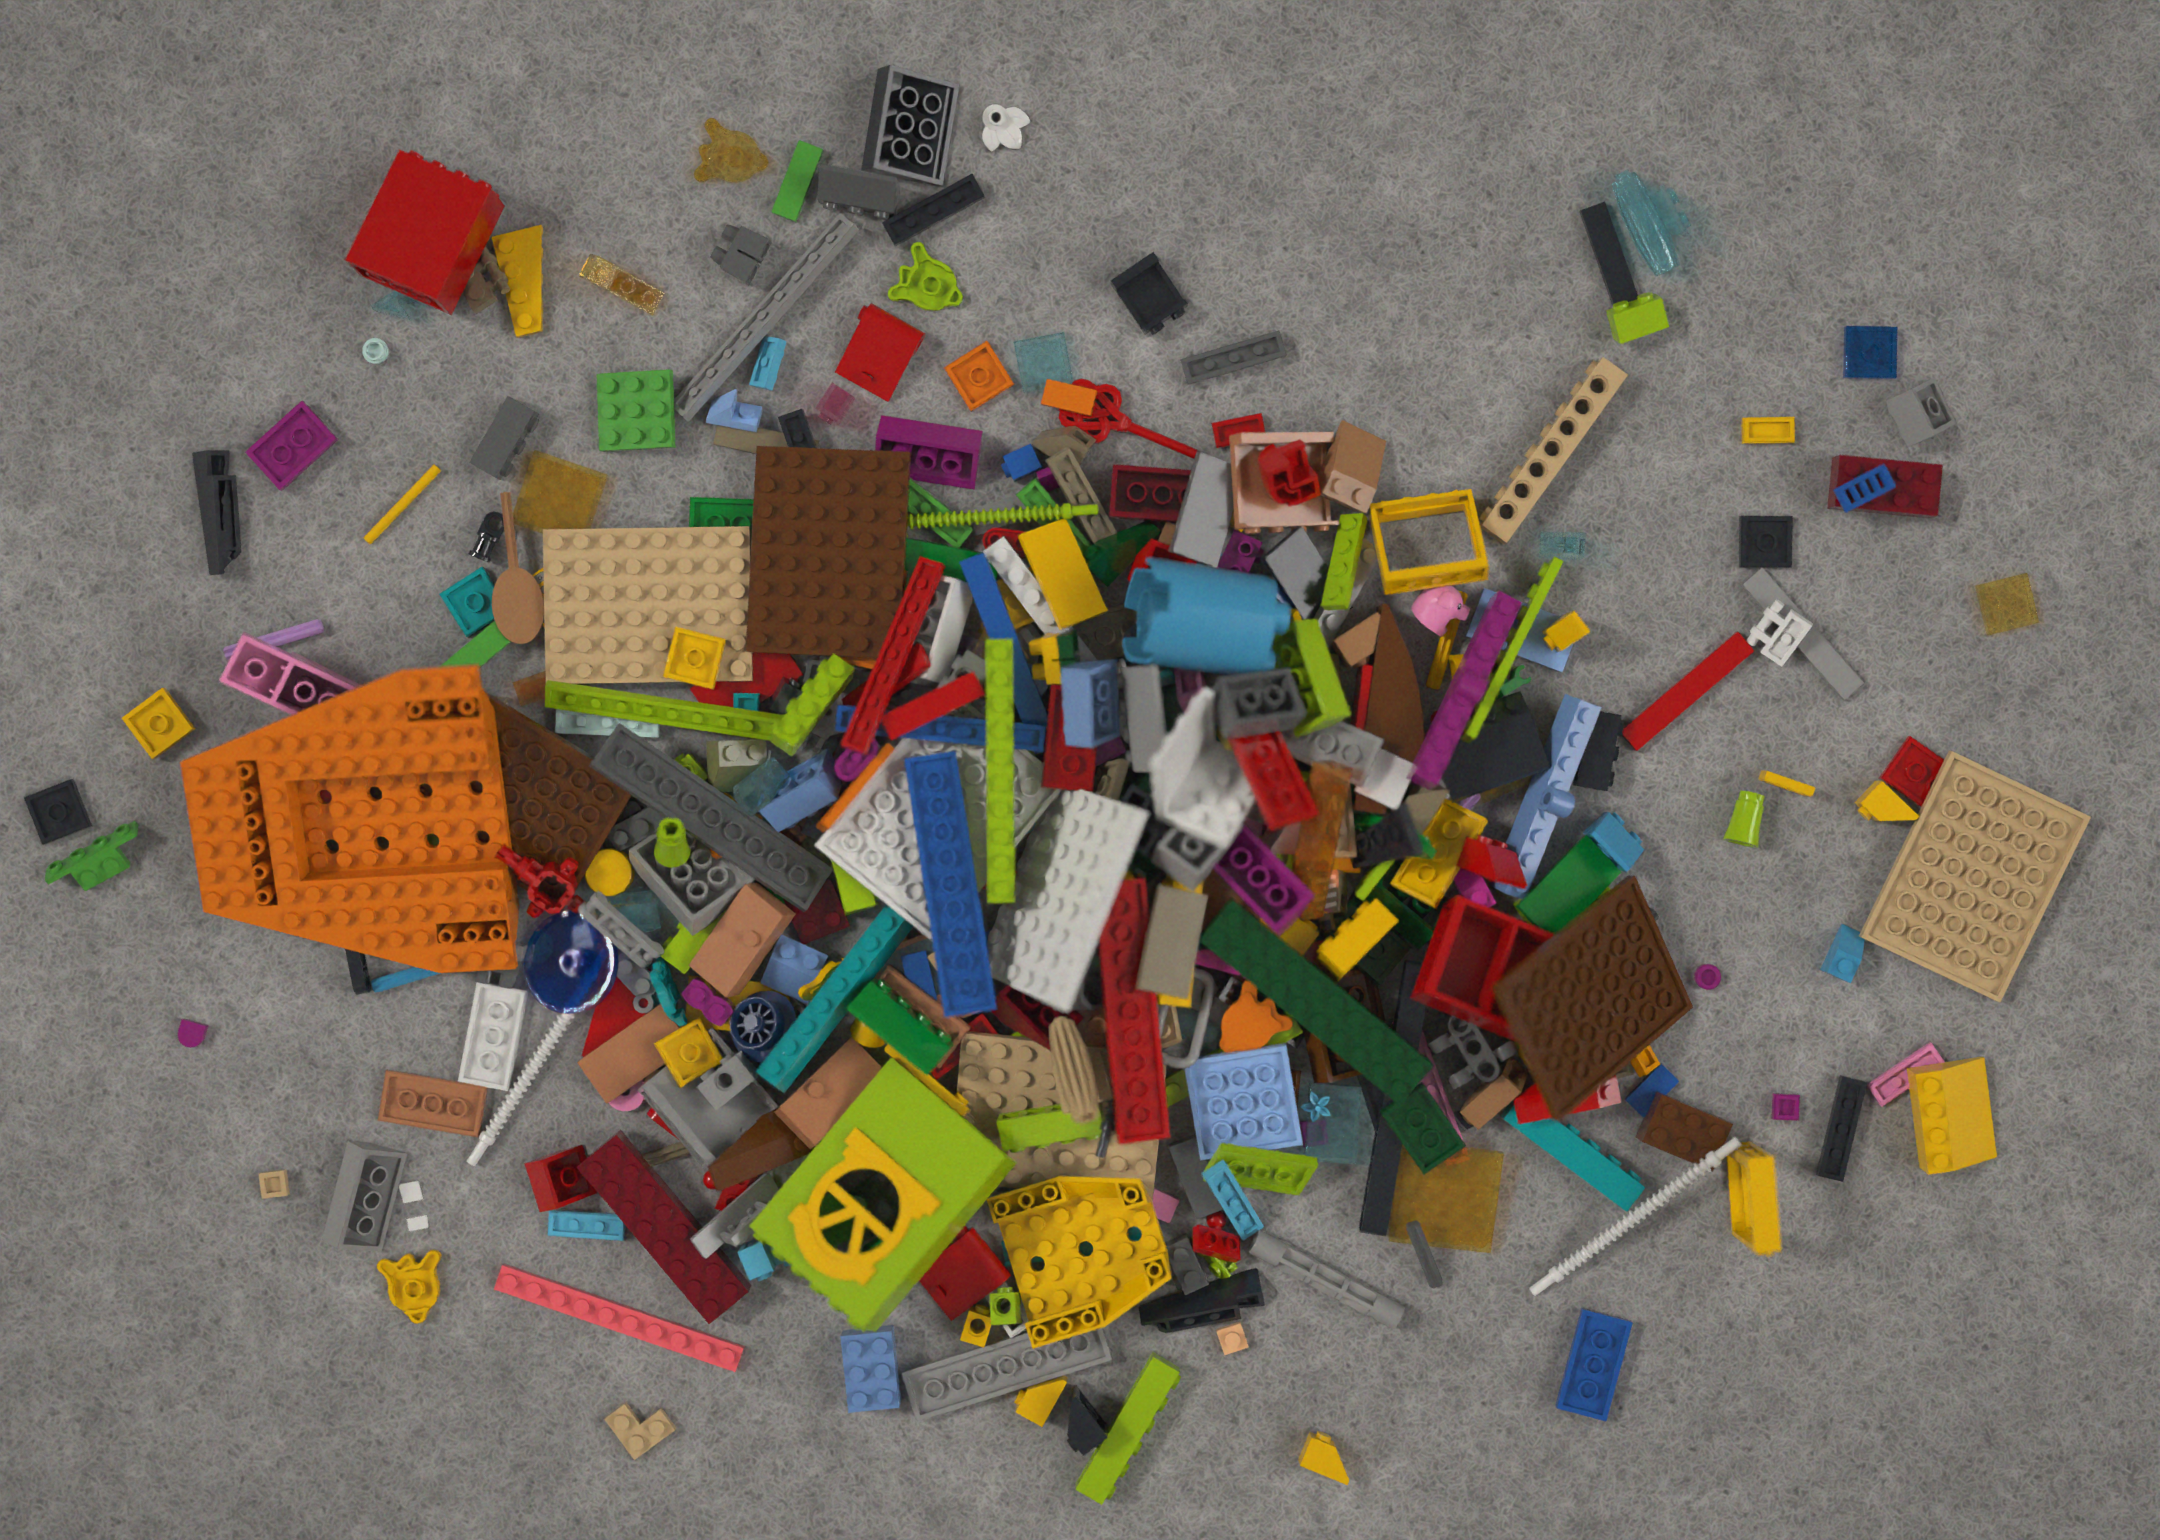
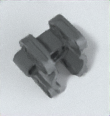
M1454 1016L1448 1022L1451 1037L1446 1033L1427 1044L1433 1056L1456 1044L1468 1064L1467 1067L1447 1078L1453 1090L1473 1079L1474 1075L1472 1073L1484 1082L1496 1079L1499 1074L1498 1063L1519 1051L1513 1040L1491 1051L1479 1031L1481 1027L1466 1022V1025L1459 1027L1455 1031L1453 1021L1457 1017ZM1471 1040H1475L1480 1044L1481 1049L1477 1055H1471L1467 1052L1466 1045ZM1492 1064L1494 1067L1493 1075L1489 1078L1482 1076L1480 1071L1485 1070Z

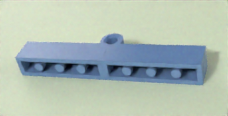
M1567 694L1564 695L1544 746L1550 769L1533 774L1506 842L1508 844L1506 849L1517 854L1527 887L1526 889H1521L1491 880L1489 886L1520 899H1523L1528 894L1558 816L1566 818L1574 808V795L1568 791L1601 707Z

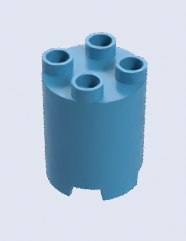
M1147 557L1146 562L1150 564L1151 569L1135 568L1124 607L1137 611V638L1124 637L1122 640L1124 653L1129 661L1225 676L1274 670L1275 653L1273 649H1270L1274 633L1284 634L1290 619L1289 605L1276 602L1278 592L1276 580L1263 575Z

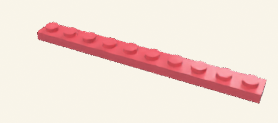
M507 1264L501 1266L494 1290L733 1372L737 1370L745 1347Z

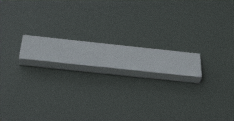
M1759 568L1741 584L1763 611L1768 606H1772L1777 599L1784 603V607L1779 612L1784 617L1792 609L1806 618L1763 568ZM1812 625L1796 648L1842 700H1845L1864 682Z

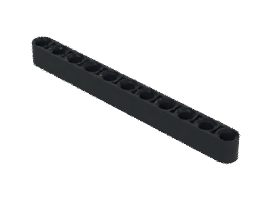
M1405 960L1393 1030L1419 1050L1426 1005L1410 998L1423 962ZM1383 1091L1380 1099L1359 1223L1360 1233L1386 1236L1402 1149V1143L1380 1113L1383 1108L1394 1102Z

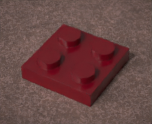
M832 879L825 881L805 912L784 899L786 906L795 913L792 921L800 941L804 945L851 926L847 916H845Z

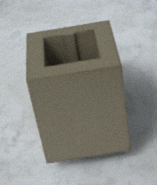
M1076 426L1041 431L1032 442V445L1037 447L1040 453L1050 457L1065 447H1069L1080 466L1096 439Z

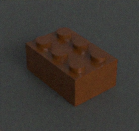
M1656 1091L1648 1113L1643 1118L1636 1134V1138L1643 1143L1688 1162L1699 1164L1701 1158L1706 1159L1707 1153L1710 1151L1715 1152L1725 1144L1733 1124Z

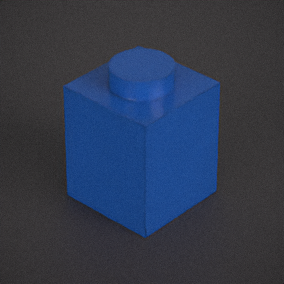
M1031 444L1004 455L1003 459L1005 462L1001 464L1006 478L1012 476L1014 482L1042 469Z

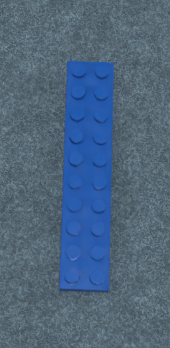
M956 751L905 758L904 765L944 1018L995 1010L997 1008Z

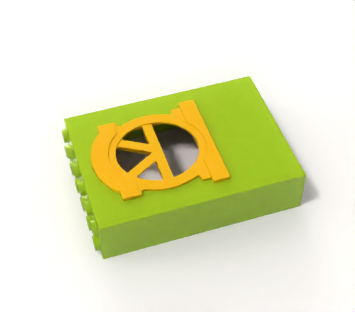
M891 1057L750 1224V1227L755 1231L753 1236L759 1242L773 1247L774 1249L771 1252L782 1262L785 1260L792 1265L790 1270L801 1279L804 1277L810 1281L809 1287L815 1293L829 1298L828 1304L835 1311L847 1315V1322L851 1326L864 1332L867 1330L876 1332L1016 1165V1162L966 1118L960 1116ZM864 1168L874 1169L888 1176L895 1184L900 1197V1214L893 1232L891 1233L834 1181L850 1171ZM827 1191L847 1207L822 1218L819 1217L821 1201ZM856 1216L848 1254L838 1252L826 1242L821 1230ZM866 1224L884 1240V1243L870 1252L860 1254L859 1251Z

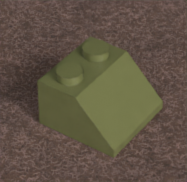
M766 740L706 741L708 784L720 792L758 791L767 767Z

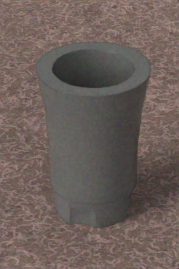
M1087 974L1082 977L1069 1012L1075 1010H1098L1104 1005L1101 978L1099 976ZM1053 1006L1054 1010L1058 1012H1067L1065 1010Z

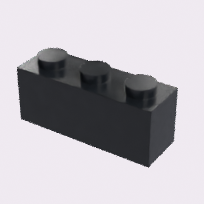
M1600 711L1575 773L1574 786L1608 791V786L1612 787L1615 773L1611 771L1613 761H1617L1619 755V746H1616L1617 737L1622 735L1624 721H1621V715Z

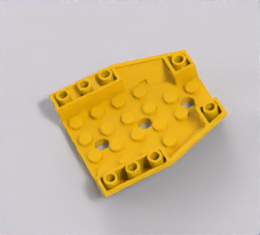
M1058 1176L986 1199L994 1224H999L1026 1311L1028 1322L1025 1323L1032 1349L1107 1326L1172 1278L1165 1240L1153 1202L1141 1178ZM1132 1226L1138 1227L1142 1232V1236L1138 1241L1131 1240L1128 1236V1230ZM1084 1241L1090 1242L1093 1246V1252L1089 1256L1083 1255L1080 1251V1244ZM1035 1256L1043 1258L1045 1266L1041 1271L1035 1270L1032 1267V1259Z

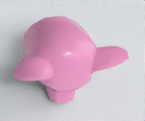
M1451 585L1423 589L1412 604V612L1424 626L1442 637L1448 631L1446 625L1452 618L1464 621L1467 619L1470 607L1463 604L1460 592Z

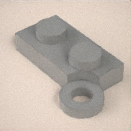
M622 952L608 967L636 996L633 1001L635 1010L639 1013H647L654 1007L652 995L656 992L651 983L650 971L647 968L643 969ZM641 998H645L648 1000V1006L646 1008H643L639 1005V1000Z

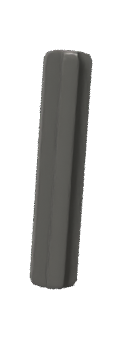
M1417 1220L1408 1222L1406 1230L1431 1288L1442 1286V1277L1420 1223Z

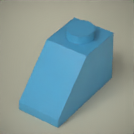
M1841 924L1820 970L1842 981L1851 983L1863 955L1865 939L1859 937L1860 932Z

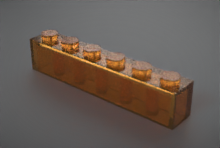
M1334 760L1313 761L1308 791L1319 815L1315 819L1301 822L1291 871L1314 895V898L1299 917L1302 920L1322 918L1324 915L1353 767Z

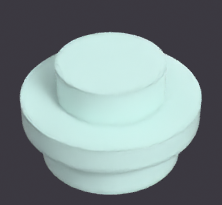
M372 338L365 342L362 353L368 362L380 364L387 359L389 349L383 340Z

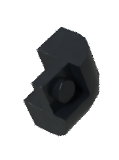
M1132 784L1120 803L1148 813L1134 849L1151 859L1157 845L1173 826L1156 819L1154 798Z

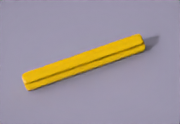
M1459 591L1463 599V604L1465 605L1468 594L1463 591ZM1452 618L1446 625L1448 631L1439 639L1426 682L1428 688L1438 690L1441 686L1460 619Z

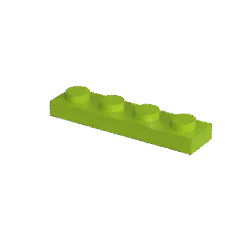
M1364 513L1340 515L1321 603L1324 610L1349 609L1368 519Z

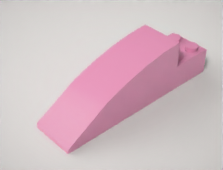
M244 631L219 680L291 715L362 686L293 651L292 653L286 652Z

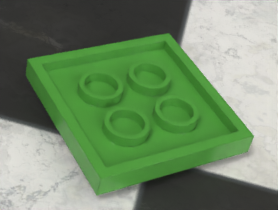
M673 370L596 374L599 451L676 448Z

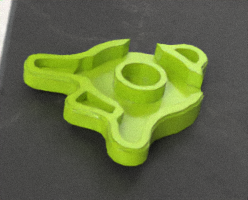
M921 242L912 244L911 253L914 265L912 267L900 266L899 283L888 290V298L894 302L909 301L925 311H938L949 306H959L963 301V295L958 289L956 278L951 268L942 261L930 257Z

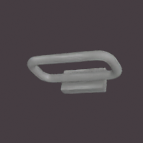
M1195 967L1193 978L1202 980L1205 984V990L1189 1055L1186 1058H1177L1162 1053L1163 1064L1175 1068L1185 1069L1197 1062L1215 993L1213 977L1208 972ZM1157 1004L1161 1038L1169 1005Z

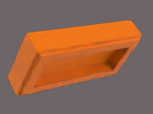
M1047 379L1041 405L1091 417L1097 390Z

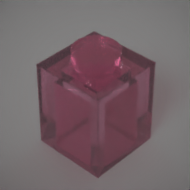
M831 383L815 409L820 412L818 417L829 425L835 422L839 425L856 399L842 388Z

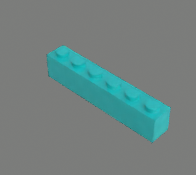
M1514 1099L1500 1115L1505 1121L1626 1212H1628L1646 1188L1639 1183L1642 1180L1639 1175L1631 1169L1626 1173L1619 1167L1622 1164L1611 1154L1607 1157L1598 1152L1601 1147L1591 1139L1585 1142L1578 1137L1581 1132L1570 1123L1564 1126L1560 1122L1549 1118L1518 1124Z

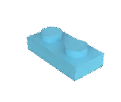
M765 336L762 339L749 385L760 389L773 390L787 341Z

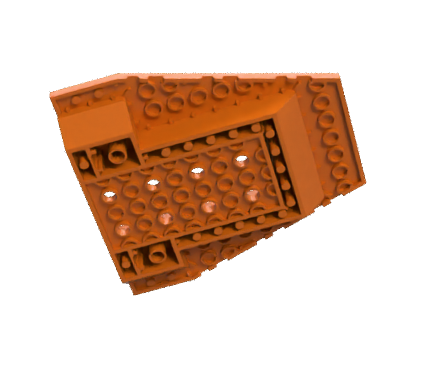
M479 664L400 669L180 762L203 912L437 973L507 970L518 967L515 941L517 938L520 906L516 875L512 872L513 869L494 857L503 844H506L510 849H512L494 707L485 690L482 689ZM472 781H479L483 785L481 793H476L472 790ZM421 784L431 786L433 790L431 796H425L421 792ZM371 787H378L381 790V799L372 797L370 793ZM321 790H327L331 793V802L322 800L320 797ZM478 831L487 832L490 837L489 842H481L477 837ZM430 833L437 835L439 845H431L427 840V835ZM380 836L385 837L389 842V847L381 848L377 843V838ZM330 839L335 840L339 845V850H330L327 846V841Z

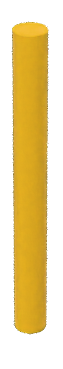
M433 464L363 538L369 544H372L441 472V469Z

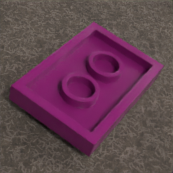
M301 401L245 453L279 490L283 491L339 439L306 402Z

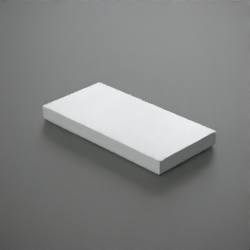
M476 983L458 1082L509 1091L529 990L519 988L508 989L494 983Z

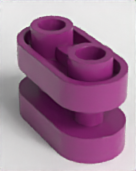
M873 738L867 755L846 749L835 763L837 776L845 781L857 778L876 756L878 751L877 740Z

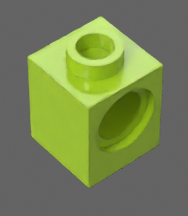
M1012 1287L997 1288V1293L989 1294L991 1325L1022 1323L1020 1292H1013ZM1004 1299L1009 1300L1011 1308L1007 1313H1004L1000 1307Z

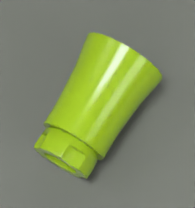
M1742 790L1739 792L1729 826L1723 837L1724 841L1746 847L1759 848V831L1764 806H1762L1765 799L1764 795Z
M677 818L663 819L657 829L654 856L661 865L669 868L683 865L690 856V846L686 839L685 828Z

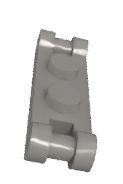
M597 891L590 897L589 902H584L578 907L579 913L641 968L648 967L652 963L653 958H659L664 953L663 947L658 942H653L613 907L603 893ZM598 909L602 913L599 915L595 912V910Z

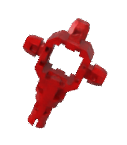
M506 844L501 846V849L497 851L494 857L513 869L512 872L517 875V879L528 885V898L531 900L527 908L528 915L537 918L544 910L549 914L559 913L565 905L568 906L567 909L579 913L578 907L584 903V900L580 896L574 895L577 880L573 874L578 867V862L575 859L568 857L561 865L555 861L546 862L544 865H541L534 858L529 859L525 855L521 857L507 847ZM554 875L561 884H567V890L558 899L553 897L551 900L549 895L543 891H538V885L547 876L552 877Z

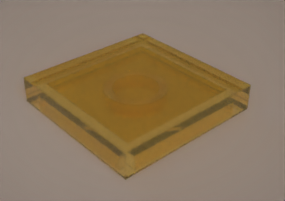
M2027 573L1975 585L1987 635L2039 623Z

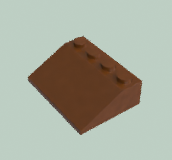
M1359 969L1349 970L1337 984L1385 1022L1378 986ZM1302 1025L1314 1083H1330L1362 1075Z

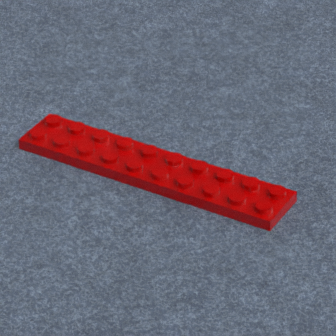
M1143 877L1121 880L1097 939L1116 1138L1119 1145L1170 1138L1157 996L1155 992L1136 989L1149 924L1146 882Z

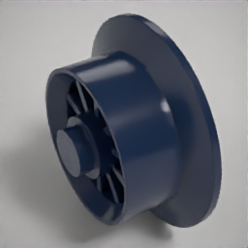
M774 991L756 992L740 1002L731 1015L730 1031L734 1044L739 1052L742 1050L747 1059L755 1062H764L797 1020L791 1002L785 996Z

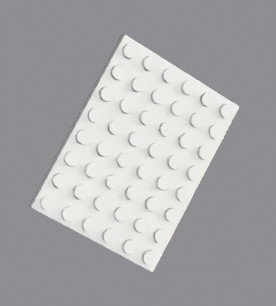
M971 705L964 715L955 709L942 715L985 720V716ZM903 738L831 828L819 839L815 847L932 941L904 759L956 751L979 893L987 883L986 746ZM1014 749V848L1062 790L1041 787L1043 763L1027 750Z
M1066 789L1060 791L1036 821L1033 831L1027 838L1026 847L1017 863L1015 902H1003L998 910V916L993 929L989 933L986 945L992 978L1069 1012L1148 813L1081 789L1079 791Z

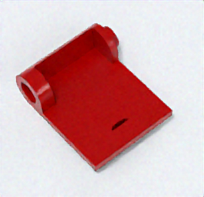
M871 303L868 307L864 305L859 312L857 319L860 322L835 373L889 402L912 356L916 354L922 344L926 333Z
M964 1226L956 1235V1240L940 1254L919 1280L951 1321L994 1291L1011 1276V1273L973 1226L969 1229Z

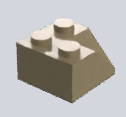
M1410 781L1406 789L1408 792L1401 800L1400 805L1408 803L1416 829L1422 834L1446 798L1449 790L1439 784L1428 790Z

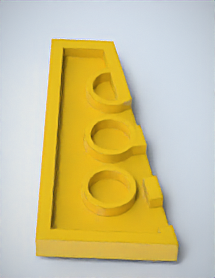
M542 225L492 237L499 269L508 278L507 284L510 287V291L506 293V298L517 338L543 332Z

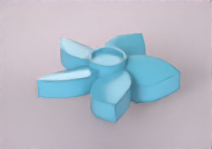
M1311 1091L1309 1096L1310 1102H1306L1300 1107L1304 1111L1310 1112V1118L1314 1122L1319 1118V1113L1323 1116H1330L1329 1110L1325 1107L1329 1102L1330 1096H1323L1318 1099V1096Z

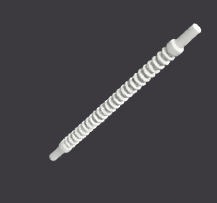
M1734 1137L1715 1152L1710 1151L1707 1153L1706 1159L1701 1158L1699 1164L1694 1163V1168L1688 1167L1689 1171L1687 1173L1683 1171V1176H1676L1677 1180H1671L1669 1186L1665 1184L1664 1190L1659 1189L1658 1194H1652L1653 1198L1647 1197L1646 1203H1640L1641 1207L1635 1206V1211L1630 1210L1628 1216L1623 1215L1624 1219H1618L1616 1225L1612 1223V1228H1605L1606 1232H1600V1237L1594 1236L1593 1242L1589 1240L1587 1246L1582 1245V1250L1577 1249L1575 1255L1571 1253V1258L1568 1259L1566 1257L1564 1258V1263L1559 1262L1558 1267L1553 1266L1549 1269V1274L1529 1288L1532 1294L1536 1296L1554 1282L1559 1283L1562 1281L1565 1274L1567 1276L1570 1274V1270H1576L1575 1266L1581 1267L1582 1261L1586 1263L1588 1257L1593 1258V1253L1598 1254L1599 1249L1604 1250V1245L1607 1244L1609 1246L1611 1240H1617L1616 1236L1622 1237L1623 1231L1627 1233L1629 1227L1634 1228V1223L1639 1224L1641 1218L1645 1220L1646 1214L1652 1215L1651 1211H1657V1206L1663 1207L1664 1201L1669 1202L1670 1197H1676L1675 1193L1681 1194V1189H1687V1184L1693 1185V1180L1698 1181L1700 1175L1705 1176V1171L1711 1172L1712 1166L1714 1168L1719 1166L1723 1158L1741 1146L1740 1141Z

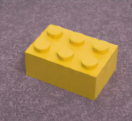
M1377 899L1371 904L1368 901L1363 903L1353 914L1352 918L1354 920L1351 921L1348 918L1334 933L1336 938L1333 939L1330 936L1316 951L1319 956L1314 962L1336 983L1398 922Z

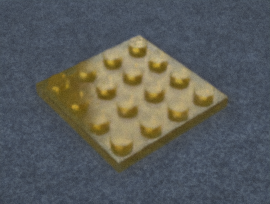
M1402 1144L1388 1241L1412 1244L1406 1230V1224L1417 1220L1421 1225L1428 1245L1431 1247L1491 1253L1504 1158L1503 1151L1464 1147L1423 1175Z

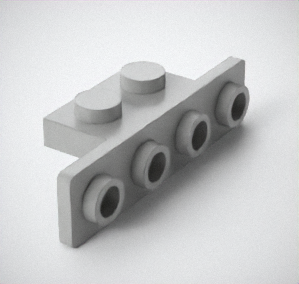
M764 1173L691 1237V1242L703 1258H708L724 1243L737 1246L748 1240L749 1235L754 1231L750 1224L780 1190L772 1177Z

